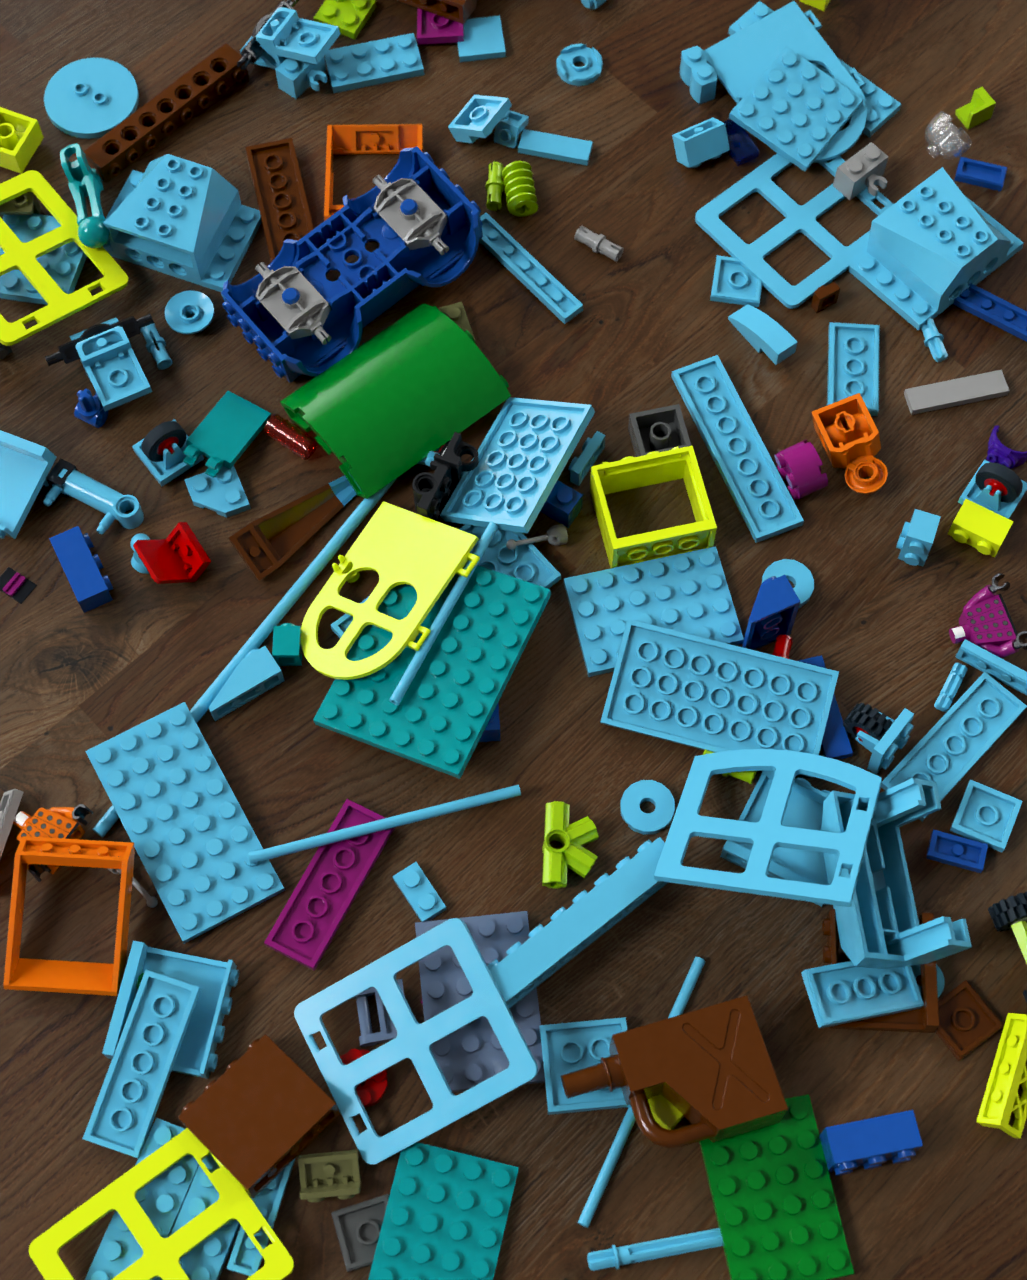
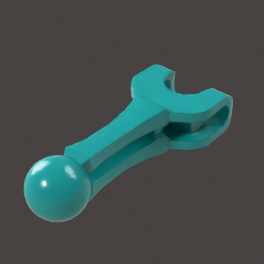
M74 143L60 151L61 165L69 181L68 186L76 205L77 224L79 226L78 237L85 246L96 249L104 246L110 237L109 230L103 224L106 221L100 193L104 190L103 183L95 168L91 169L86 155L79 144ZM76 153L77 160L70 162V156ZM88 196L91 205V217H88L86 197Z

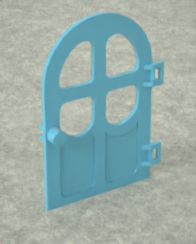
M792 1L704 50V53L707 57V63L714 68L718 79L737 104L786 46L810 63L823 65L833 79L863 99L862 104L852 115L850 124L836 134L813 163L828 161L847 152L863 133L867 119V105L860 88L864 87L866 82L855 68L847 71L817 31L822 27V24L812 11L809 10L803 13L796 2ZM809 17L815 23L814 25H812V23L809 21ZM853 75L859 81L858 83H856L855 80L852 78Z

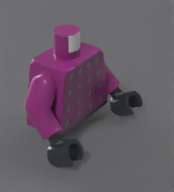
M998 573L994 575L992 585H986L974 594L963 607V612L959 618L960 626L949 629L950 639L953 644L963 642L966 639L1000 658L1017 653L1019 648L1027 650V643L1023 644L1027 638V631L1017 633L1002 595H996L998 590L1006 591L1010 588L1009 582L998 586L999 580L1005 577L1004 574Z

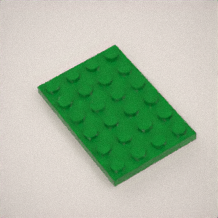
M809 1094L786 1098L785 1102L788 1110L780 1123L714 1143L710 1139L699 1141L717 1223L723 1240L722 1245L730 1280H832L854 1275Z

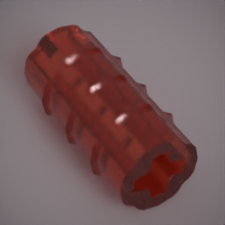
M278 414L273 415L265 425L264 430L267 435L304 460L309 459L317 449L318 444L314 438Z

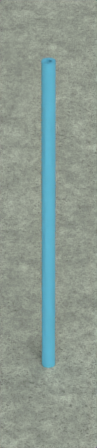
M514 785L248 853L250 864L520 796L521 791L519 785Z
M700 957L694 958L668 1018L683 1014L706 962ZM632 1107L627 1109L577 1222L586 1228L591 1223L636 1121Z

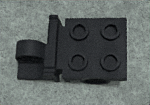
M455 432L443 456L435 453L434 461L430 463V469L435 470L434 474L423 472L413 479L412 486L417 514L439 522L441 519V509L444 504H447L452 495L450 487H457L461 480V472L471 471L477 467L479 462L478 451L474 446L462 441L460 433ZM469 454L474 459L469 463H464L460 457Z

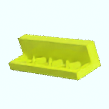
M1007 1014L976 1121L984 1127L1001 1129L1013 1138L1021 1139L1027 1118V1014ZM1020 1084L1022 1085L1023 1090L1021 1098H1019L1018 1088ZM1012 1112H1014L1015 1116L1013 1127L1009 1125Z

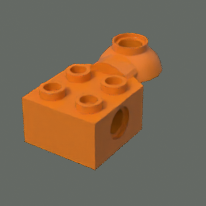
M860 393L812 411L814 428L834 468H846L844 476L847 485L859 494H872L881 489L887 480V467L881 460L874 457L881 449L879 431Z

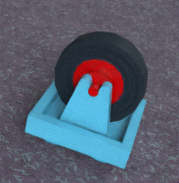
M175 419L156 426L144 439L132 446L134 452L161 486H164L204 460L201 454L193 466L183 462V459L187 456L183 452L187 447L186 441L189 436Z
M984 459L960 496L958 503L963 504L965 499H968L1009 519L1027 492V483L1021 480L1008 467L999 463L988 462Z

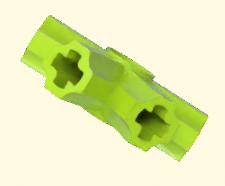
M560 801L546 803L544 843L542 846V886L554 889L567 886V867L585 878L598 856L582 847L599 838L593 821L587 816L569 825L570 805ZM559 841L563 848L554 849L549 842Z

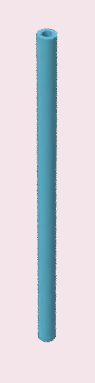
M489 522L472 554L480 557L479 561L467 578L459 575L429 628L431 630L430 634L419 650L416 651L389 701L395 705L400 704L499 527L495 523ZM468 560L463 569L466 570L472 561Z

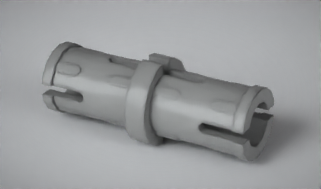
M582 225L575 233L574 239L592 248V251L595 253L604 254L615 262L622 256L624 248L610 242L603 234L598 235Z

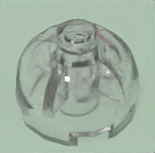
M941 111L931 119L925 129V141L928 144L926 150L934 158L939 156L945 160H953L963 155L971 147L972 141L962 127L958 129L950 122L953 119L952 117Z

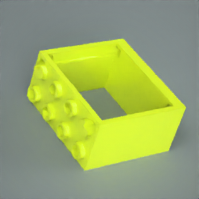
M677 446L668 451H652L644 456H628L620 461L610 463L605 461L600 465L591 466L590 494L610 568L714 546L717 526L693 446L683 448ZM684 479L696 520L695 523L617 539L605 494Z

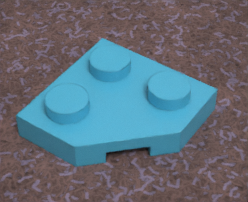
M234 465L231 469L223 466L215 478L204 472L184 480L194 506L202 509L204 507L226 518L251 509Z

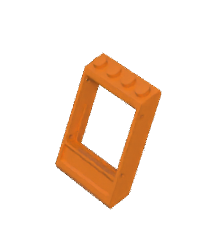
M423 124L327 125L324 221L344 207V205H333V155L400 154V151L404 148H415L416 146L423 152Z

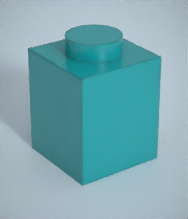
M284 623L281 626L273 627L272 657L278 666H302L300 626Z

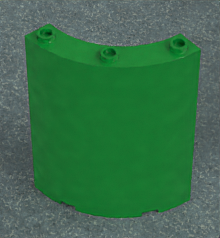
M422 303L284 398L280 403L292 423L298 425L306 432L312 430L317 434L315 440L328 455L334 453L342 463L339 469L347 478L356 494L368 499L427 457L430 451L437 450L451 440L455 432H462L510 398L511 394L507 389L509 388L508 382L502 375H498L492 364L475 344L471 333L467 330L463 331L454 321L439 311L436 306Z

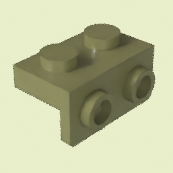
M27 192L0 205V216L32 215L33 213L40 214L41 212L38 199L32 192Z
M358 1149L298 1156L301 1200L308 1199V1202H320L325 1200V1197L337 1196L338 1199H350L355 1194L360 1193L361 1176Z

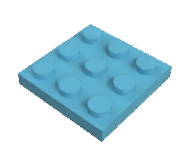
M626 1017L540 1025L548 1115L631 1107V1105L627 1106L621 1088L614 1089L612 1092L608 1088L567 1099L561 1081V1075L601 1063V1057H610L609 1047L612 1035L627 1031Z

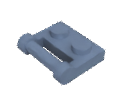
M399 979L397 982L404 994L403 981ZM371 987L353 997L357 1003L361 1036L359 1037L360 1047H369L378 1043L389 1042L397 1037V1030L376 988ZM373 995L376 997L381 1032L377 1033L372 1032L367 997Z

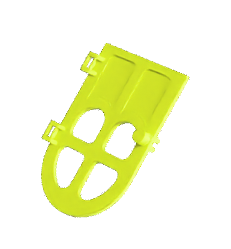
M383 501L345 557L341 554L338 556L340 564H332L333 574L312 602L304 617L301 627V647L307 661L315 670L327 677L350 680L362 678L383 669L395 660L406 646L418 651L431 632L430 629L421 626L441 594L455 574L467 578L479 561V556L470 553L479 538L473 534ZM468 560L472 561L466 570L463 569ZM373 570L379 574L377 586L364 603H356L339 595L346 581L353 583L359 579V571ZM408 584L415 588L417 592L416 604L404 619L398 620L378 612L379 606L394 587ZM333 608L353 616V621L333 648L323 649L319 646L318 627L323 614L328 609ZM367 625H374L393 633L391 641L376 654L359 661L347 659L348 651ZM422 633V636L420 637L418 642L415 643L414 640L416 639L418 634Z

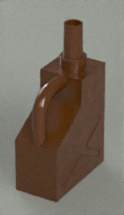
M747 995L612 1035L609 1047L610 1057H601V1063L561 1075L567 1099L608 1088L610 1092L621 1088L627 1106L631 1105L636 1123L643 1135L654 1144L666 1148L683 1147L706 1139H710L714 1143L780 1123L788 1110ZM661 1094L683 1113V1116L692 1125L673 1130L662 1128L653 1117L648 1099Z

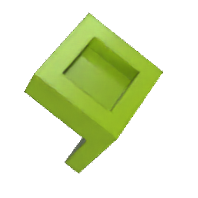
M983 87L974 90L971 102L957 109L955 115L967 129H970L992 117L996 102Z

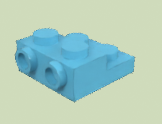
M474 95L448 128L456 142L474 143L479 137L486 138L492 133L494 127L505 117L512 104L509 98Z

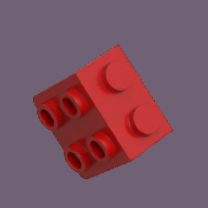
M179 522L166 539L137 540L133 545L139 558L150 573L151 578L157 584L196 582L211 563V560L187 522Z

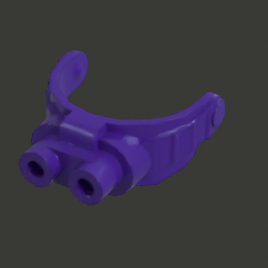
M996 425L989 438L987 461L999 463L1009 469L1024 464L1027 461V451H1014L1003 445L997 437L1000 426Z

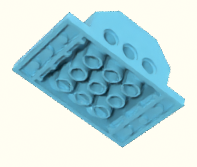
M166 154L151 161L144 173L132 170L105 218L106 221L103 223L110 232L109 240L103 247L113 257L222 292L223 283L227 280L231 283L262 223L260 210L241 205L238 190L213 168Z
M942 167L872 221L867 252L849 265L848 271L919 331L929 318L934 319L952 305L956 297H960L962 292L969 289V283L977 285L1020 251L1024 242L966 197Z

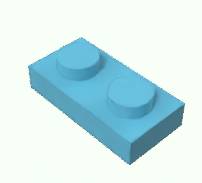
M596 431L592 438L588 437L582 447L583 452L579 458L574 457L570 463V482L578 486L581 484L591 466H593L604 450L606 435Z
M414 862L393 876V880L421 922L430 921L447 910L446 905L417 862Z

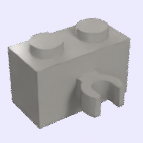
M872 142L837 167L833 186L848 200L854 198L867 187L868 192L876 196L878 188L875 185L880 186L882 189H885L887 186V180L882 176L884 175L888 156Z

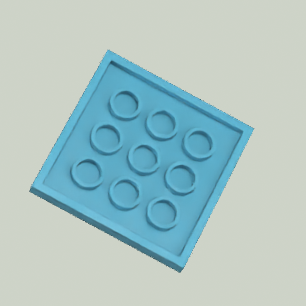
M786 46L733 108L729 118L806 172L861 106L863 99Z
M34 213L32 215H4L2 218L23 243H27L61 226L53 216ZM69 242L36 260L64 293L71 294L74 292L87 255L77 243ZM0 247V255H2L5 252ZM14 269L0 276V298L48 305L20 270Z

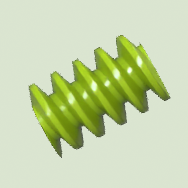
M520 160L508 164L502 171L508 211L518 217L533 215L538 210V204L536 203L537 197L535 195L536 190L534 188V180L532 179L531 165Z

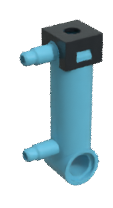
M61 458L46 477L51 489L46 494L43 504L50 506L59 494L66 498L69 495L106 514L96 529L101 535L109 529L114 520L119 521L120 525L127 529H134L143 522L144 514L136 497L129 494L123 495L79 472L75 465ZM128 510H133L129 514H124Z

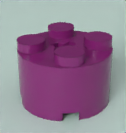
M803 440L774 455L778 464L776 468L783 480L786 479L789 485L787 489L793 501L828 486L826 472L821 474L820 466L823 463L811 442Z

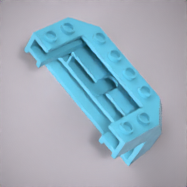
M912 778L879 793L851 907L833 905L841 948L855 967L884 969L928 964L972 948L966 919L952 922L951 917L942 916L919 925L899 827L942 809L936 782ZM831 791L823 803L821 831L835 833L846 831L855 794ZM859 802L857 810L867 811L869 802ZM823 853L828 883L830 885L833 882L839 855ZM842 868L840 877L850 878L852 869Z

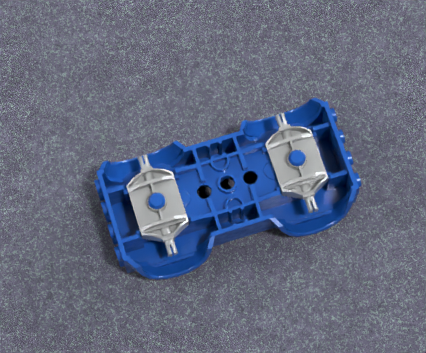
M417 146L415 148H404L400 151L399 159L391 172L384 179L381 175H377V178L374 177L373 183L376 186L357 198L350 199L345 195L343 197L344 207L298 241L286 239L283 242L281 251L268 266L264 262H260V266L259 264L256 266L255 269L259 274L239 285H231L229 280L223 283L221 295L224 302L222 306L228 313L227 318L235 328L239 326L243 330L242 335L250 345L255 343L258 347L257 352L264 361L270 360L273 364L272 369L279 378L285 377L289 383H292L302 374L318 376L356 350L361 341L362 328L419 285L427 287L448 285L460 277L472 263L478 249L479 239L483 237V223L480 219L481 210L475 201H469L465 197L463 189L458 184L454 185L450 181L446 171L443 168L438 169L432 157L427 152L423 153ZM377 241L380 246L374 252H369L365 249L367 242ZM351 255L359 257L355 263H348L346 259ZM330 270H337L340 272V277L336 281H329L326 278L327 273Z

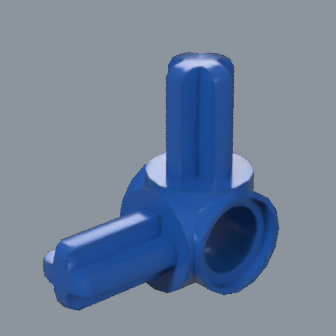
M89 389L79 390L77 392L79 402L75 407L74 416L96 428L102 427L109 411L105 412L97 393L92 396Z

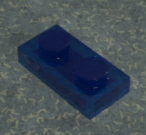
M731 119L724 121L730 148L728 152L736 164L739 166L759 157V149L744 128Z

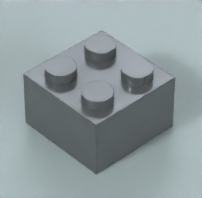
M679 404L629 414L628 431L636 457L644 456L652 451L663 452L677 446L679 448L691 446Z

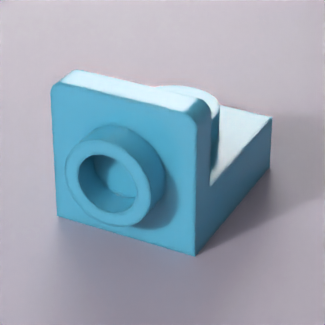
M508 110L505 117L496 125L494 142L515 148L519 134L528 125L529 116Z

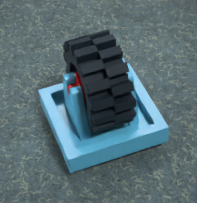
M864 703L856 704L843 721V726L846 727L847 733H851L850 736L857 743L863 745L872 753L867 767L868 770L877 775L881 768L886 770L895 758L894 753L898 748L902 749L910 738L909 734L914 727L911 724L914 713L904 708L897 719L893 720L884 713L879 712L878 709H872L871 705L867 704L865 706Z

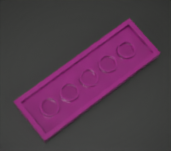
M346 799L327 833L384 819L385 817ZM394 828L319 846L264 942L265 946L315 971Z

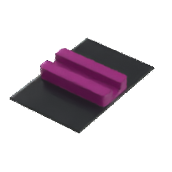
M10 567L0 576V591L20 604L37 586Z

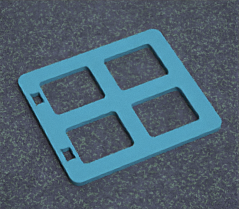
M777 153L696 212L695 222L729 255L737 258L741 262L740 265L757 281L759 278L762 285L785 307L794 309L811 298L820 286L828 285L848 270L852 262L867 252L870 230L851 245H842L816 219L846 197L832 184L806 204L798 205L771 180L793 164ZM838 156L829 163L827 161L818 163L835 177L837 167L845 161ZM868 187L856 195L878 216L893 205L879 191L876 196L871 195L868 192ZM753 192H758L785 216V219L753 243L746 244L719 217ZM874 199H877L885 207L882 209L877 207L873 203ZM797 233H803L831 260L799 284L792 286L763 258Z
M458 918L445 921L304 1000L296 1006L294 1011L295 1019L363 1160L368 1164H377L527 1083L534 1079L538 1073L537 1063L465 922ZM449 945L473 989V994L422 1024L418 1023L396 980V975L403 969ZM374 987L377 989L397 1030V1037L345 1065L327 1032L322 1016L369 988ZM485 1016L509 1060V1067L459 1095H454L432 1053L431 1046L438 1040ZM319 1031L327 1045L321 1051L312 1035ZM409 1058L412 1060L429 1094L433 1108L392 1132L379 1136L359 1098L356 1088L360 1083ZM358 1114L361 1115L367 1127V1130L361 1132V1134L352 1118Z

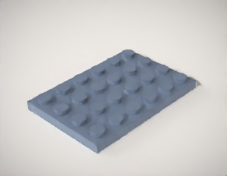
M527 911L458 918L465 922L486 965L495 959L499 962L507 956L506 951L517 942L523 944L530 938L528 936L530 931ZM449 919L416 922V938ZM449 945L418 961L424 1022L473 994V989ZM535 988L509 1009L538 1066L536 1077L523 1085L545 1082L540 1036L541 1021L537 988ZM485 1016L447 1035L431 1046L432 1053L452 1093L467 1091L509 1067V1060Z

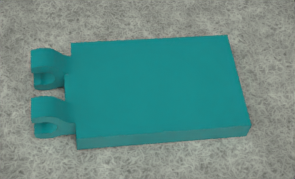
M227 391L187 439V447L183 452L187 456L183 459V462L193 466L202 454L209 458L205 464L208 467L205 474L215 478L223 466L228 469L233 467L270 421L271 413Z

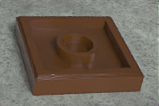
M967 980L938 1001L939 1026L935 1033L958 1061L1004 1027L1003 1023Z

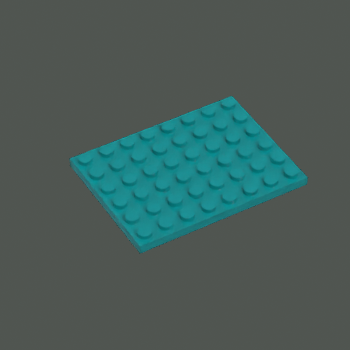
M477 565L399 705L391 703L389 699L416 653V650L407 646L395 660L371 675L350 680L334 679L313 719L315 725L461 779L550 599V589ZM458 574L454 575L421 626L428 629L431 627L457 581ZM408 584L394 587L379 606L378 612L398 620L404 619L416 604L417 592L415 588ZM367 625L354 642L347 655V659L359 661L376 654L391 641L393 633L374 625ZM422 633L418 634V636L414 640L415 643L418 642V640L422 636Z

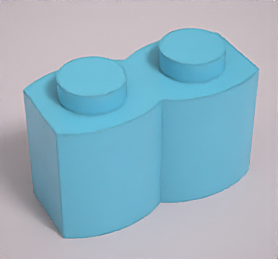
M698 46L683 50L681 54L680 76L683 82L690 86L692 98L699 104L715 99L717 74L714 68L707 63L706 54Z

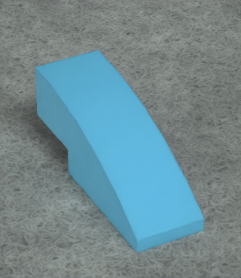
M747 304L728 316V320L758 353L763 351L775 365L795 353L798 342L780 324L759 309Z

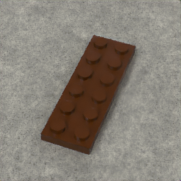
M292 138L245 147L271 262L281 251L283 242L286 239L298 241L314 229Z

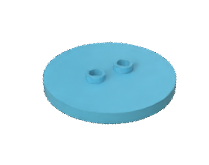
M86 58L64 66L50 79L44 94L45 109L53 125L67 135L83 139L103 137L136 112L139 103V92L133 75L121 64L104 58Z

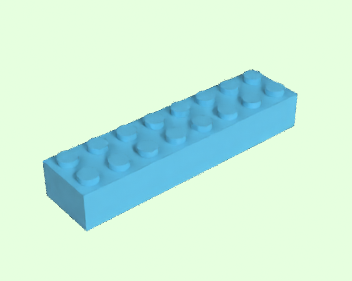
M660 837L654 842H651L650 839L644 842L637 849L638 853L632 859L627 856L616 865L617 870L610 876L607 873L596 880L594 883L595 887L590 892L586 890L580 892L572 900L573 904L567 910L564 907L557 910L550 917L552 921L548 925L543 927L540 924L528 934L530 938L525 943L517 942L506 951L507 956L499 962L495 959L487 965L509 1009L668 883L654 880V874L665 844Z

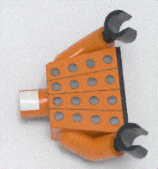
M79 804L76 807H51L48 810L41 807L33 816L20 811L13 821V825L22 830L18 834L17 840L20 842L22 836L81 839L85 831L77 822L86 826L88 822L84 818L88 814H93V811L83 804ZM27 865V870L38 882L42 881L40 875L43 872L48 871L54 874L59 868L58 865Z

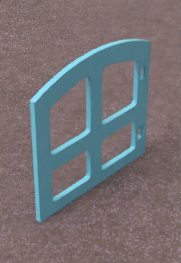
M742 749L695 756L654 874V880L851 907L882 778L840 760L789 750ZM742 771H775L759 822L698 815L711 776ZM804 774L820 778L856 792L845 832L835 833L782 825L797 775ZM859 802H869L867 811L857 810ZM694 836L752 843L753 847L745 872L732 873L683 866L682 862L690 839ZM777 847L839 855L833 882L830 885H821L767 877L774 850ZM842 868L852 869L850 878L840 877Z

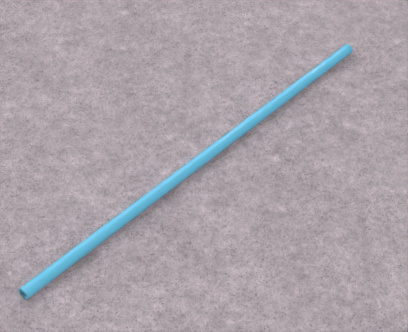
M396 479L368 499H363L191 708L190 713L196 724L209 709L208 707L240 661L251 650L261 646L273 631V627L279 624ZM113 805L92 829L102 838L119 819Z

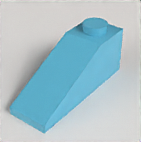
M266 646L260 649H253L247 653L246 657L240 661L208 708L214 721L285 681L282 670Z

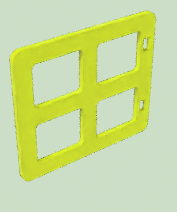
M34 170L24 172L0 184V205L27 192H32L61 226L27 243H23L0 217V247L5 252L0 255V276L14 269L20 270L48 305L13 323L7 322L0 314V343L5 346H12L126 288L128 285V275L103 246L93 249L85 246L80 241L76 214L46 179ZM69 242H75L104 277L71 294H66L36 259ZM100 286L103 291L92 296L90 291ZM32 320L38 323L29 329H26L24 324Z
M188 1128L42 1233L29 1246V1255L45 1280H75L59 1256L60 1248L106 1214L115 1210L143 1249V1256L112 1280H152L155 1277H161L163 1280H190L180 1266V1259L231 1220H237L265 1260L264 1266L246 1280H284L292 1273L294 1261L243 1186L213 1155L212 1157L220 1168L210 1173L202 1160L211 1152ZM192 1155L218 1191L219 1199L171 1236L162 1238L136 1200V1193L185 1156ZM261 1229L264 1230L272 1244L264 1249L254 1237Z

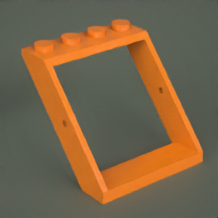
M22 836L14 859L4 989L118 996L126 968L135 857L133 842ZM28 864L121 869L114 964L19 958Z

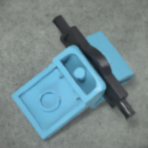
M282 0L271 14L262 17L255 25L252 36L240 50L242 58L237 62V65L240 67L245 62L240 68L242 70H245L249 63L276 69L286 58L318 64L339 37V27L299 18L297 11L293 9L299 0H293V2L292 0H287L286 2Z
M150 313L138 319L131 316L121 321H118L115 317L71 335L70 342L58 346L59 351L45 356L48 366L63 360L65 364L80 359L106 412L152 392L128 339L140 334V328L152 323L154 324Z

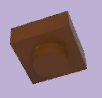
M833 282L827 286H820L814 292L811 307L816 313L837 303L840 292L839 286Z

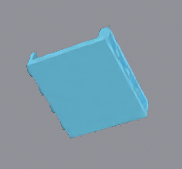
M1 430L0 538L4 539L5 536L16 539L57 457L44 446Z
M762 771L739 821L759 822L761 820L775 771ZM796 778L782 825L821 831L823 803L831 792L828 790L820 791L812 787L811 783L807 780ZM727 840L720 857L746 869L753 844ZM777 847L774 850L767 877L829 885L823 852ZM813 902V903H815V904H817V905H819V906H821V907H822V905H823V903Z
M133 941L102 1054L109 1059L113 1058L138 991L136 985L139 975L144 973L145 970H149L202 988L172 1072L208 1079L210 1072H214L217 1065L218 1055L215 1054L217 1043H222L224 1038L225 1026H222L224 1015H229L231 1010L232 998L229 997L232 986L236 987L239 978V970L236 969L237 966L234 961L228 960L227 963L147 947L143 942Z

